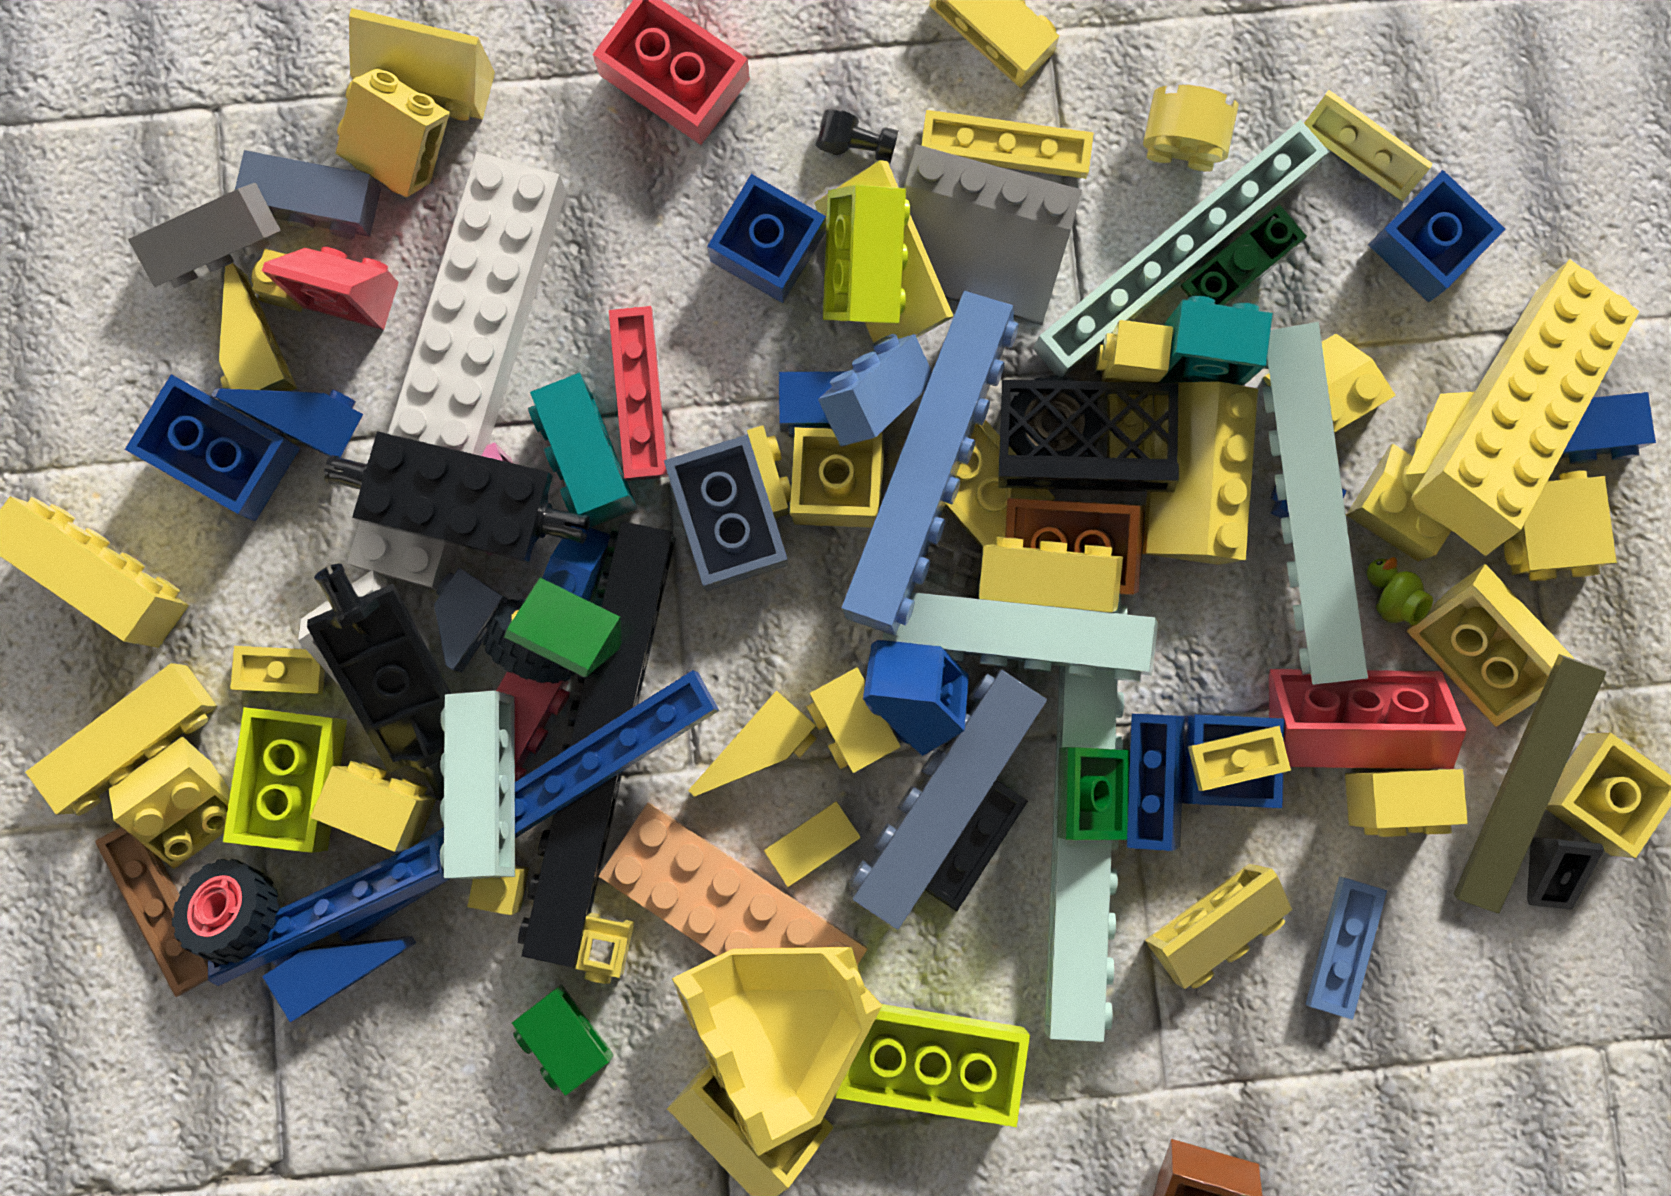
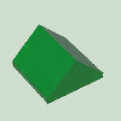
M539 578L507 628L504 638L583 677H587L619 650L622 643L620 616Z
M1084 747L1059 748L1058 838L1065 840H1127L1129 750Z

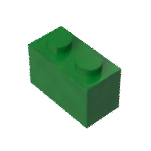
M562 984L512 1022L516 1029L513 1032V1036L518 1045L525 1053H534L543 1066L540 1068V1073L545 1082L554 1091L559 1088L564 1096L568 1095L608 1064L614 1056Z

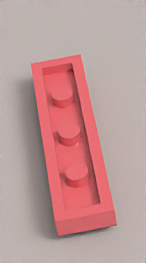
M651 306L609 310L625 481L669 477L664 460H667L653 309Z

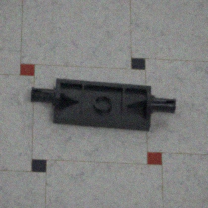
M379 431L376 433L367 464L331 455L326 464L334 466L335 470L343 472L324 468V481L326 483H334L360 490L352 516L357 521L525 562L530 561L533 546L539 538L550 535L583 544L587 534L582 533L583 530L572 528L571 526L589 530L590 527L589 516L553 509L552 504L548 503V492L553 475L547 471Z
M342 564L331 565L333 570L331 574L327 567L323 568L314 576V579L320 585L332 609L307 619V629L388 772L390 773L404 766L416 768L417 771L423 772L436 799L442 801L444 798V776L441 772L440 761L444 753L445 732L441 726V712L445 707V694H452L394 584L358 597Z

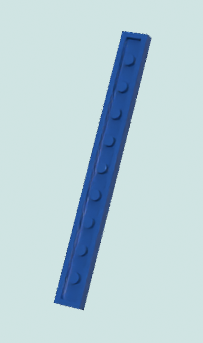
M694 670L690 671L516 781L515 838L720 711L700 674ZM444 827L435 832L434 834L430 835L426 839L422 840L421 842L426 841L436 835L440 836L444 840ZM443 883L339 930L342 941L356 939Z

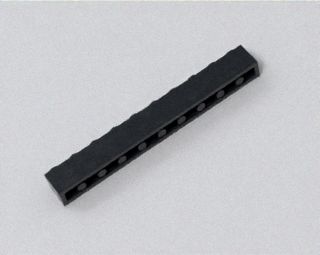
M621 521L619 531L613 530L611 532L607 556L613 558L609 573L603 572L601 575L597 597L603 599L601 608L620 616L622 643L616 653L587 677L578 674V683L583 684L580 701L573 700L569 712L568 726L574 727L570 744L564 743L560 753L639 704L676 540L672 531ZM623 771L555 813L550 831L544 829L538 847V856L544 857L540 874H533L528 890V899L534 901L530 918H523L518 934V944L524 945L521 957L572 968L576 967L585 918L592 912L599 881L598 876L601 873Z

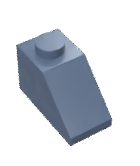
M458 568L455 574L449 573L438 586L436 594L439 598L434 606L445 664L452 670L463 672L482 644L495 608L501 602L505 603L509 599L468 572Z

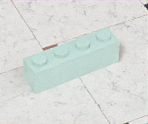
M495 690L445 694V707L441 712V726L445 732V747L440 761L441 772L444 776V798L440 805V815L444 822V843L440 849V862L444 869V878L482 879L515 877L514 696Z

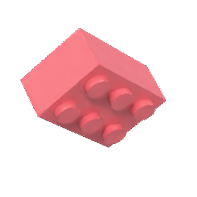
M633 0L592 54L599 76L700 145L703 144L750 80L748 58L663 0Z

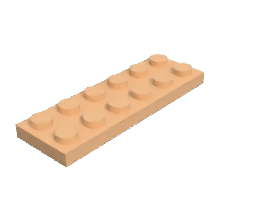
M647 802L598 876L716 956L731 949L852 947L858 965L868 950L865 945L650 802Z

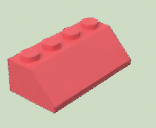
M1270 669L1269 718L1284 719V745L1290 767L1454 769L1466 734V728L1442 671L1367 670L1368 679L1313 685L1311 674L1302 675V669Z

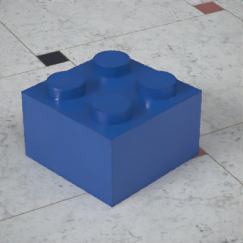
M1442 170L1377 234L1368 246L1429 303L1448 289L1506 229Z
M751 173L707 245L710 262L779 302L784 303L826 233V216Z
M1197 714L1185 716L1182 803L1282 808L1283 772L1199 791L1188 746L1275 726H1280L1284 741V719Z

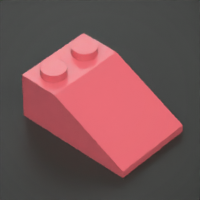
M322 247L321 251L303 248L264 262L262 272L302 308L381 330L385 328L399 283L387 270L388 266L370 258H363L362 263L347 259L345 253L330 247Z

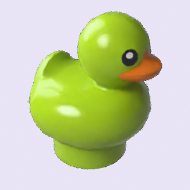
M1395 557L1389 560L1380 558L1371 562L1367 568L1369 582L1378 588H1385L1379 603L1376 604V609L1380 616L1390 623H1400L1403 621L1411 625L1420 623L1429 613L1433 604V596L1424 591L1422 579L1416 573L1410 571L1398 573V561Z

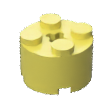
M1178 85L1177 93L1165 94L1167 86L1155 89L1143 140L1144 147L1148 149L1147 159L1158 163H1170L1172 158L1188 161L1190 169L1208 172L1213 170L1214 163L1222 162L1228 158L1239 107L1236 100L1231 105L1225 103L1226 94L1214 89L1194 85Z

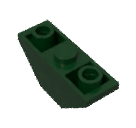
M1279 204L1184 281L1180 287L1188 297L1205 296L1214 299L1217 305L1228 306L1307 238V235Z

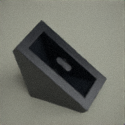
M1533 837L1529 855L1528 904L1572 910L1604 852L1602 844Z

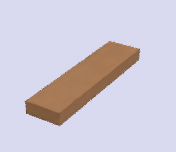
M122 827L97 839L95 843L174 996H181L208 981V960L180 946L182 943L177 941L174 936L175 928L172 926V918H174L175 911L173 908L180 895L161 858Z

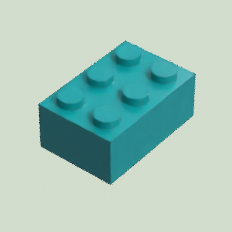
M1192 296L1188 300L1183 299L1163 324L1164 326H1172L1173 334L1169 369L1159 383L1225 382L1244 386L1266 366L1273 313L1259 311V306L1251 303H1235L1230 307L1217 305L1214 299L1205 296Z
M579 372L531 391L530 394L535 405L528 407V411L537 432H541L544 440H549L551 446L544 448V452L553 473L556 472L559 479H564L566 487L561 488L560 493L568 512L589 516L591 528L637 510V505L629 485L624 479V472L594 396L581 373Z

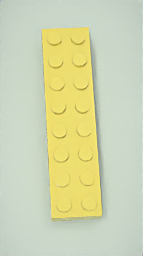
M1569 259L1536 290L1410 499L1485 556L1519 532L1639 311L1625 297L1614 293L1598 281L1590 271L1581 268Z

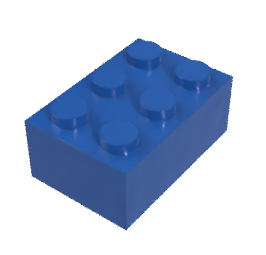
M171 374L124 450L231 511L256 522L300 448Z

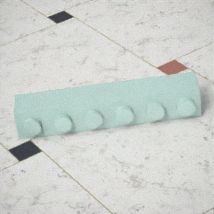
M912 592L910 599L914 600L915 604L908 624L906 626L900 624L896 636L886 632L883 634V640L941 646L956 662H963L964 655L980 656V664L1007 667V660L1024 661V669L1051 672V665L1069 666L1068 674L1095 677L1096 670L1113 671V679L1141 682V675L1152 676L1158 622L1155 617Z

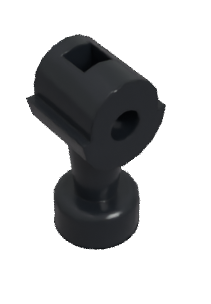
M825 110L823 112L819 136L815 143L817 148L833 155H841L849 148L875 151V159L877 161L883 160L891 164L899 130L884 127L881 133L877 134L858 127V118L843 110Z

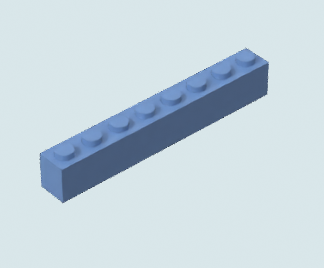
M963 291L841 607L846 619L896 636L900 624L905 626L908 624L915 601L910 599L915 583L922 585L929 569L930 560L925 558L931 543L938 544L944 529L945 519L940 518L946 503L953 504L958 493L960 479L956 478L960 464L967 465L972 456L975 440L971 439L974 427L976 424L982 426L986 419L990 400L985 399L990 385L997 387L1004 369V361L1000 360L1005 347L1012 348L1017 336L1019 323L1014 322L1013 305Z

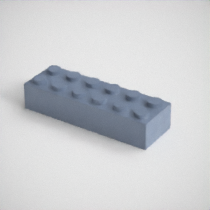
M1003 670L992 676L986 674L985 677L982 676L969 696L975 703L969 712L966 713L965 731L952 738L943 751L935 749L921 769L927 775L919 789L914 786L908 789L897 806L903 812L894 827L886 823L873 843L878 852L870 864L862 860L849 880V885L853 887L851 891L852 900L897 930L900 929L1047 701L1046 698Z

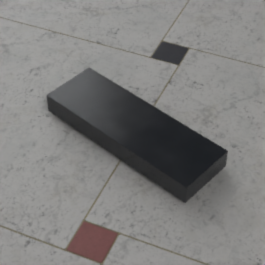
M995 780L925 888V891L957 912L1028 800Z

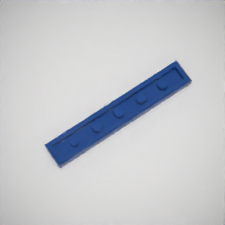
M436 835L280 908L275 916L276 923L274 928L268 933L267 940L264 944H260L256 948L257 951L251 956L247 955L242 958V961L237 963L228 962V965L208 961V981L216 986H220L449 880V878H444V869L440 862V849L444 840Z

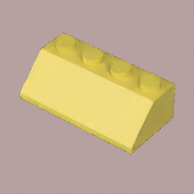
M1174 382L1178 383L1177 463H1179V481L1175 492H1147L1142 554L1215 565L1245 561L1258 388L1225 382ZM1154 395L1153 419L1157 421L1168 411V395ZM1168 420L1161 425L1167 433ZM1153 432L1151 435L1150 459H1167V444Z

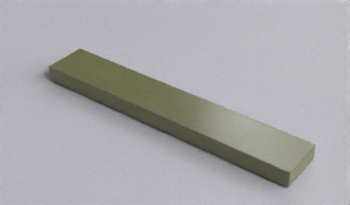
M1558 654L1453 893L1458 900L1497 914L1500 913L1607 673L1605 670Z

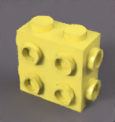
M376 68L360 77H355L346 90L345 96L348 101L344 117L337 128L339 140L335 154L351 163L357 170L370 174L385 184L391 191L407 198L430 184L450 112L437 105L431 97L418 93L398 81V78L388 71Z
M1573 471L1559 474V480L1547 481L1522 529L1504 544V556L1506 562L1511 565L1512 575L1529 574V581L1556 579L1557 571L1571 570L1573 578L1599 575L1600 567L1617 563L1605 476L1587 478V471Z

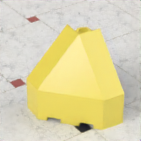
M852 947L731 949L672 978L685 1016L692 1030L696 1029L704 1046L705 1057L720 1088H724L734 1107L735 1112H733L737 1124L757 1156L821 1123L883 1006L864 986Z

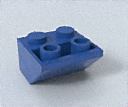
M876 640L871 644L863 700L869 710L877 716L880 715L895 730L897 736L904 743L910 744L923 756L965 731L969 674L941 646Z

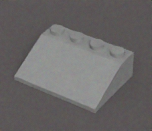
M916 144L904 184L906 199L910 204L911 218L946 299L960 302L963 291H968L1013 305L1015 318L1042 325L1082 190Z

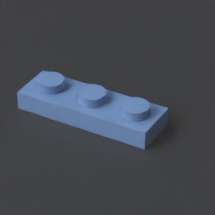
M1339 876L1305 1005L1353 1020L1387 890Z

